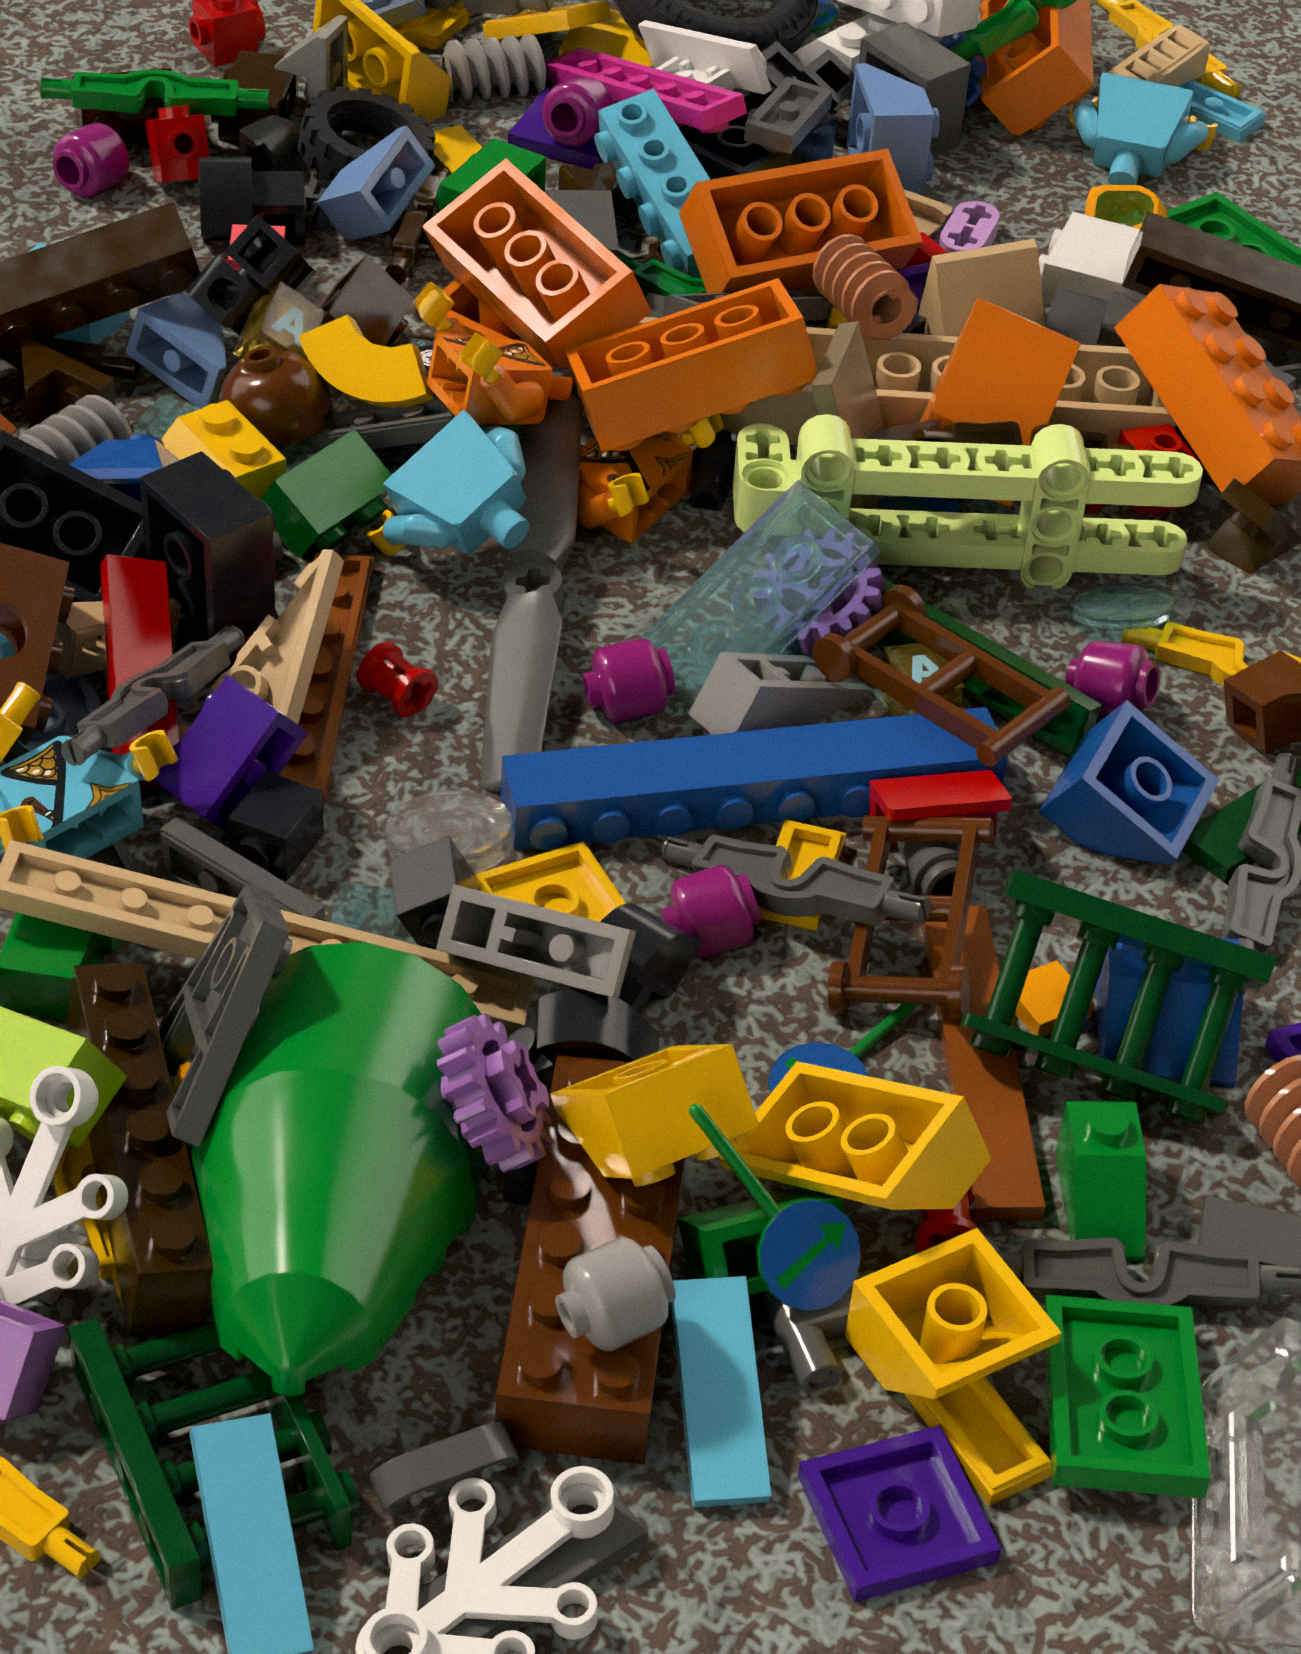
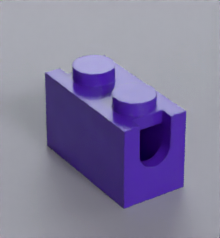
M227 675L217 690L207 697L200 714L180 742L173 746L179 760L174 764L162 766L159 769L158 776L153 780L203 818L229 833L228 817L266 771L277 775L280 774L309 732Z

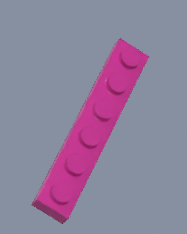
M583 47L545 62L546 82L558 85L577 76L592 77L602 82L609 90L613 102L617 99V103L654 89L676 125L684 124L699 129L701 133L709 134L722 131L729 126V121L747 114L744 95Z

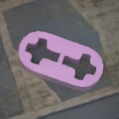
M981 201L960 203L943 228L939 245L948 253L991 246L997 235L999 211L991 204Z

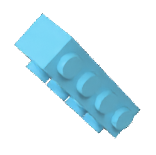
M654 89L598 110L600 132L595 134L594 138L599 155L605 163L612 162L614 165L617 181L625 198H634L639 206V217L646 233L649 236L655 234L659 239L665 264L691 277L702 278L679 212L696 182L710 180L709 176Z

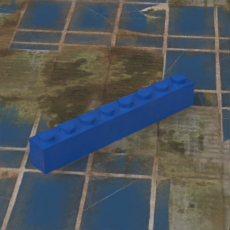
M987 707L962 709L997 731ZM920 714L505 755L502 756L500 799L514 850L528 848L551 850L560 845L575 844L582 841H599L609 844L631 837L650 835L675 837L688 831L716 828L738 830L746 825L784 822L785 819L801 823L810 818L838 815L860 817L869 812L870 780L992 770L1003 784L1008 755L992 767L985 766L979 761L975 748Z

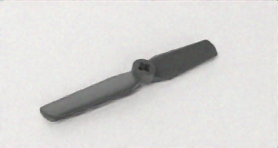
M572 395L566 401L548 400L545 417L539 424H521L519 441L526 474L520 483L525 493L526 501L524 506L517 512L529 522L530 527L523 541L516 547L508 549L514 567L507 572L503 581L506 602L491 636L480 777L482 789L491 793H501L502 756L541 752L562 628V619L559 612L563 609L566 601L560 571L576 540L583 405L577 397Z

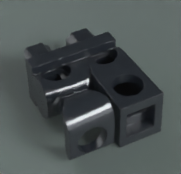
M259 215L251 221L225 251L241 268L236 271L217 254L185 290L224 328H230L251 344L261 336L317 273L299 251Z

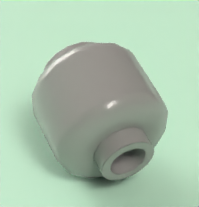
M619 1237L576 1256L567 1263L563 1271L564 1292L555 1297L559 1316L566 1330L573 1338L584 1335L596 1348L609 1352L661 1328L668 1317V1303L674 1301L676 1293L669 1269L659 1252L652 1245L641 1247L635 1240Z

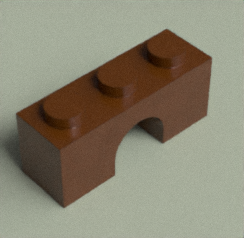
M0 543V633L10 641L15 652L13 656L0 658V709L18 682L32 687L41 696L21 724L23 730L16 739V741L26 746L32 733L43 734L47 725L52 698L42 695L46 677L54 678L60 664L63 642L54 640L57 622L65 624L68 619L75 588L65 585L69 567L68 561Z
M1280 650L1224 679L1227 724L1240 737L1265 755L1283 745L1301 742L1300 662Z

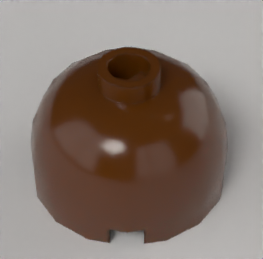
M272 346L257 347L247 352L244 359L239 361L225 376L218 402L228 400L277 450L302 443L321 432L327 426L324 415L329 412L333 416L335 410L329 389L323 377L316 371L308 358L288 350H278Z

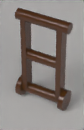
M896 585L888 590L882 597V610L846 636L842 637L835 633H828L817 640L813 646L814 661L818 669L828 679L835 682H844L855 674L975 748L979 761L988 767L994 766L1071 705V698L1063 688L1054 687L1049 691L927 618V611L922 598L915 590L906 585ZM897 629L949 660V662L921 683H918L866 650ZM973 675L1027 707V709L996 731L942 697Z
M864 816L862 825L863 840L872 841L866 867L867 871L885 875L891 842L961 843L952 896L916 895L928 897L931 901L930 914L928 919H925V922H947L938 978L866 976L875 926L856 922L848 962H833L830 967L828 977V1005L830 1013L832 1015H847L850 1002L947 1005L950 1019H961L969 1009L970 978L968 967L960 965L979 844H992L994 837L993 818L929 817L915 820L889 821L886 816ZM886 916L884 921H907Z

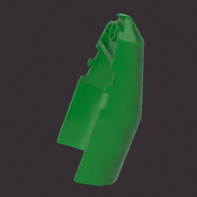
M366 942L311 945L290 954L279 976L275 979L270 978L260 1002L256 1022L249 1036L243 1042L200 1147L192 1145L189 1161L211 1251L213 1272L210 1281V1302L220 1346L237 1361L245 1357L249 1358L272 1377V1390L281 1395L298 1396L304 1394L306 1381L342 1364L352 1372L373 1362L414 1306L417 1289L429 1273L437 1274L445 1263L448 1246L458 1233L465 1234L475 1220L485 1159L483 1147L481 1145L475 1148L471 1147L469 1142L461 1135V1127L453 1117L454 1111L451 1105L443 1099L441 1078L445 1075L437 1067V1060L445 1056L437 1042L438 1039L446 1036L444 1029L473 1015L478 1017L482 1013L461 984L417 955Z

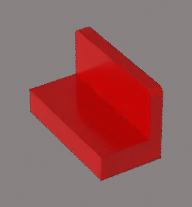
M992 770L870 780L869 816H886L889 821L915 820L929 817L993 818L994 837H996L997 812L1010 811L1012 809V796ZM891 842L890 847L897 846V842Z

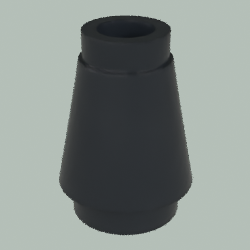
M721 429L720 432L716 433L715 440L710 446L706 448L697 447L693 451L690 502L694 507L719 511L722 508L733 487L738 437L734 433Z

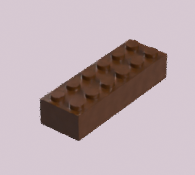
M557 1054L550 1093L630 1062ZM550 1096L547 1113L551 1117L552 1124L544 1128L552 1139V1143L544 1148L546 1156L539 1159L496 1392L495 1422L505 1423L513 1445L518 1449L645 1465L664 1325L658 1330L614 1351H604L596 1348L584 1335L573 1338L568 1333L559 1316L555 1297L564 1292L563 1271L572 1258L619 1237L635 1240L641 1247L652 1245L663 1258L671 1274L686 1157L673 1162L675 1174L644 1186L635 1187L632 1179L604 1177L554 1108Z

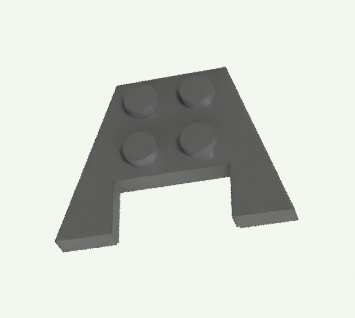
M248 882L158 1026L170 1074L176 1076L180 1065L185 1064L195 1043H197L199 1049L166 1112L172 1136L197 1147L201 1145L243 1042L253 1029L258 1017L260 1002L270 978L275 979L279 976L292 948V940L288 938L290 930L273 894Z

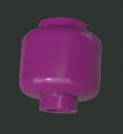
M577 76L556 85L546 95L542 106V120L547 132L554 140L565 146L579 147L595 140V134L600 132L598 110L613 105L614 102L609 90L602 82L592 77Z
M101 123L85 125L65 134L55 145L53 152L54 174L59 183L73 194L82 197L96 196L119 185L127 176L129 154L126 145L119 134L107 125Z
M636 638L596 649L591 662L592 671L582 673L584 691L590 708L601 707L605 716L614 723H624L659 714L666 708L668 696L676 693L673 669L667 651L663 647L656 649L654 644L646 638Z
M1091 641L1083 649L1079 659L1073 658L1067 668L1066 684L1102 704L1098 714L1099 718H1105L1126 700L1141 713L1144 709H1151L1159 691L1160 671L1156 661H1151L1144 647L1138 644Z
M716 865L677 879L670 887L672 906L660 909L665 921L702 942L695 955L699 959H706L749 944L754 935L753 925L762 923L761 914L746 874L743 873L736 876L733 870L726 865Z

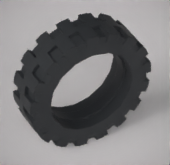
M336 87L334 92H331L329 89L322 90L318 93L317 98L313 96L308 101L298 134L297 149L299 154L305 155L304 163L310 169L315 168L318 170L317 175L329 182L334 180L341 169L366 152V150L351 145L336 135L335 132L350 130L362 132L383 140L398 128L407 125L431 160L436 146L434 144L436 137L434 131L428 129L429 123L422 115L416 116L414 108L406 103L399 104L395 102V97L382 93L381 96L372 94V90L358 87L357 91H352L349 87Z

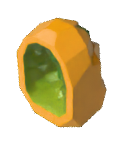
M1102 185L1091 187L1087 197L1085 215L1140 229L1148 211L1165 218L1168 217V211L1154 192L1140 185Z

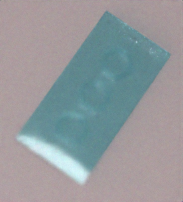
M797 480L640 638L650 640L656 649L665 648L673 669L676 692L693 706L721 652L780 654L881 552L870 538L801 481Z

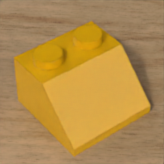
M228 400L209 404L202 409L177 417L161 439L164 442V447L180 460L200 451L204 452L222 469L230 471L236 481L258 500H260L274 480L286 473V458Z
M733 1044L671 1046L550 1093L554 1108L604 1177L632 1179L635 1187L652 1184L676 1173L673 1162L695 1154L698 1161L721 1156L690 1116L689 1108L693 1104H700L735 1149L738 1148L737 1136L760 1127Z
M978 1228L853 1282L845 1331L846 1339L884 1390L931 1399L939 1398L1060 1342L1062 1332Z

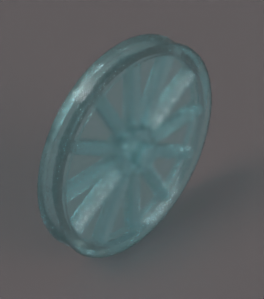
M1115 584L1097 586L1079 591L1069 599V603L1072 606L1069 610L1070 616L1079 623L1097 628H1146L1162 624L1170 620L1175 614V610L1172 607L1175 599L1171 594L1157 588L1142 585Z

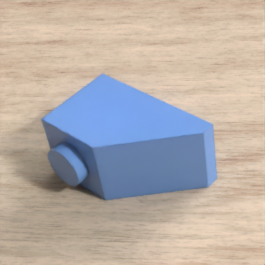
M406 125L395 130L341 169L317 203L344 239L353 241L387 232L394 225L436 165Z
M183 292L139 308L125 353L197 408L202 409L209 404H215L227 367L222 325Z

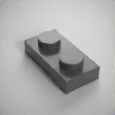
M786 77L746 121L744 140L762 145L763 148L771 152L791 154L830 110L833 91Z

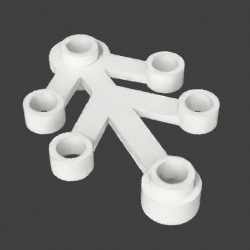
M63 1066L48 1067L40 1072L33 1081L29 1095L30 1106L41 1124L15 1187L13 1186L5 1158L13 1145V1131L10 1124L5 1119L0 1118V1299L17 1306L58 1288L85 1289L93 1284L99 1273V1259L91 1247L84 1244L64 1243L51 1251L48 1261L13 1274L24 1247L88 1218L99 1220L115 1219L123 1213L127 1206L128 1191L125 1183L117 1176L97 1173L84 1177L78 1184L77 1189L42 1204L73 1127L84 1124L94 1114L98 1106L99 1094L95 1083L86 1072L80 1069ZM74 1087V1102L69 1109L67 1095L71 1088ZM104 1185L108 1197L104 1207L99 1209L96 1203V1193L100 1186ZM74 1254L78 1259L79 1267L77 1274L71 1279L67 1271V1264L70 1257Z
M577 1466L565 1470L555 1479L551 1487L552 1510L482 1563L485 1530L493 1524L497 1515L495 1492L488 1482L480 1478H466L457 1482L450 1490L448 1496L453 1528L445 1591L418 1610L421 1577L428 1574L435 1564L436 1556L433 1536L427 1528L415 1523L403 1524L395 1528L388 1536L386 1542L388 1563L391 1569L386 1607L375 1613L363 1626L357 1637L355 1649L356 1654H384L389 1648L402 1645L411 1650L409 1654H505L507 1652L535 1654V1646L532 1640L520 1631H504L497 1634L493 1639L446 1635L448 1631L465 1618L551 1623L553 1630L563 1638L576 1640L588 1636L597 1625L598 1606L595 1593L585 1584L570 1582L559 1586L557 1589L508 1585L571 1537L577 1539L592 1538L609 1526L614 1516V1491L611 1481L603 1472L593 1467ZM469 1499H479L486 1503L482 1509L475 1512H467L460 1508V1505ZM578 1505H589L596 1509L588 1514L570 1512ZM407 1545H418L424 1549L415 1558H404L398 1555V1552ZM569 1604H580L587 1609L585 1614L578 1618H568L560 1613L561 1609Z

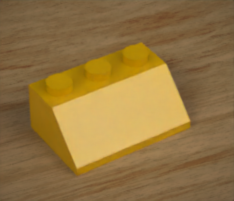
M316 0L312 33L338 15L348 17V87L350 90L357 91L358 87L371 89L372 94L379 96L382 93L395 97V102L410 105L415 109L414 114L416 116L422 115L428 122L446 115L452 79L448 74L361 0Z
M796 1061L755 1112L760 1127L737 1136L738 1148L735 1149L756 1177L890 1210L955 1209L992 1159L964 1096ZM720 1156L718 1159L723 1168L732 1170L724 1158Z

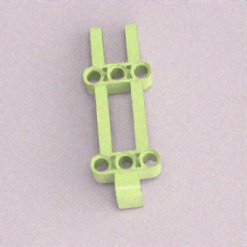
M825 414L817 415L807 420L801 427L796 460L790 459L789 439L782 429L761 423L751 424L739 431L733 476L734 520L737 527L747 534L759 537L789 538L797 547L805 545L807 532H813L816 540L825 542L826 536L831 530L837 531L841 545H844L847 540L854 536L858 538L862 552L872 550L877 564L1020 570L1021 580L1028 588H1034V585H1050L1052 589H1060L1069 581L1072 572L1169 575L1177 572L1182 566L1187 545V536L1177 525L1159 520L1084 518L1085 505L1187 506L1197 499L1203 468L1195 458L1179 452L1085 448L1080 432L1074 427L1064 424L1050 425L1043 428L1035 435L1031 446L851 438V430L846 421L838 416ZM852 494L1021 501L1019 515L850 508Z

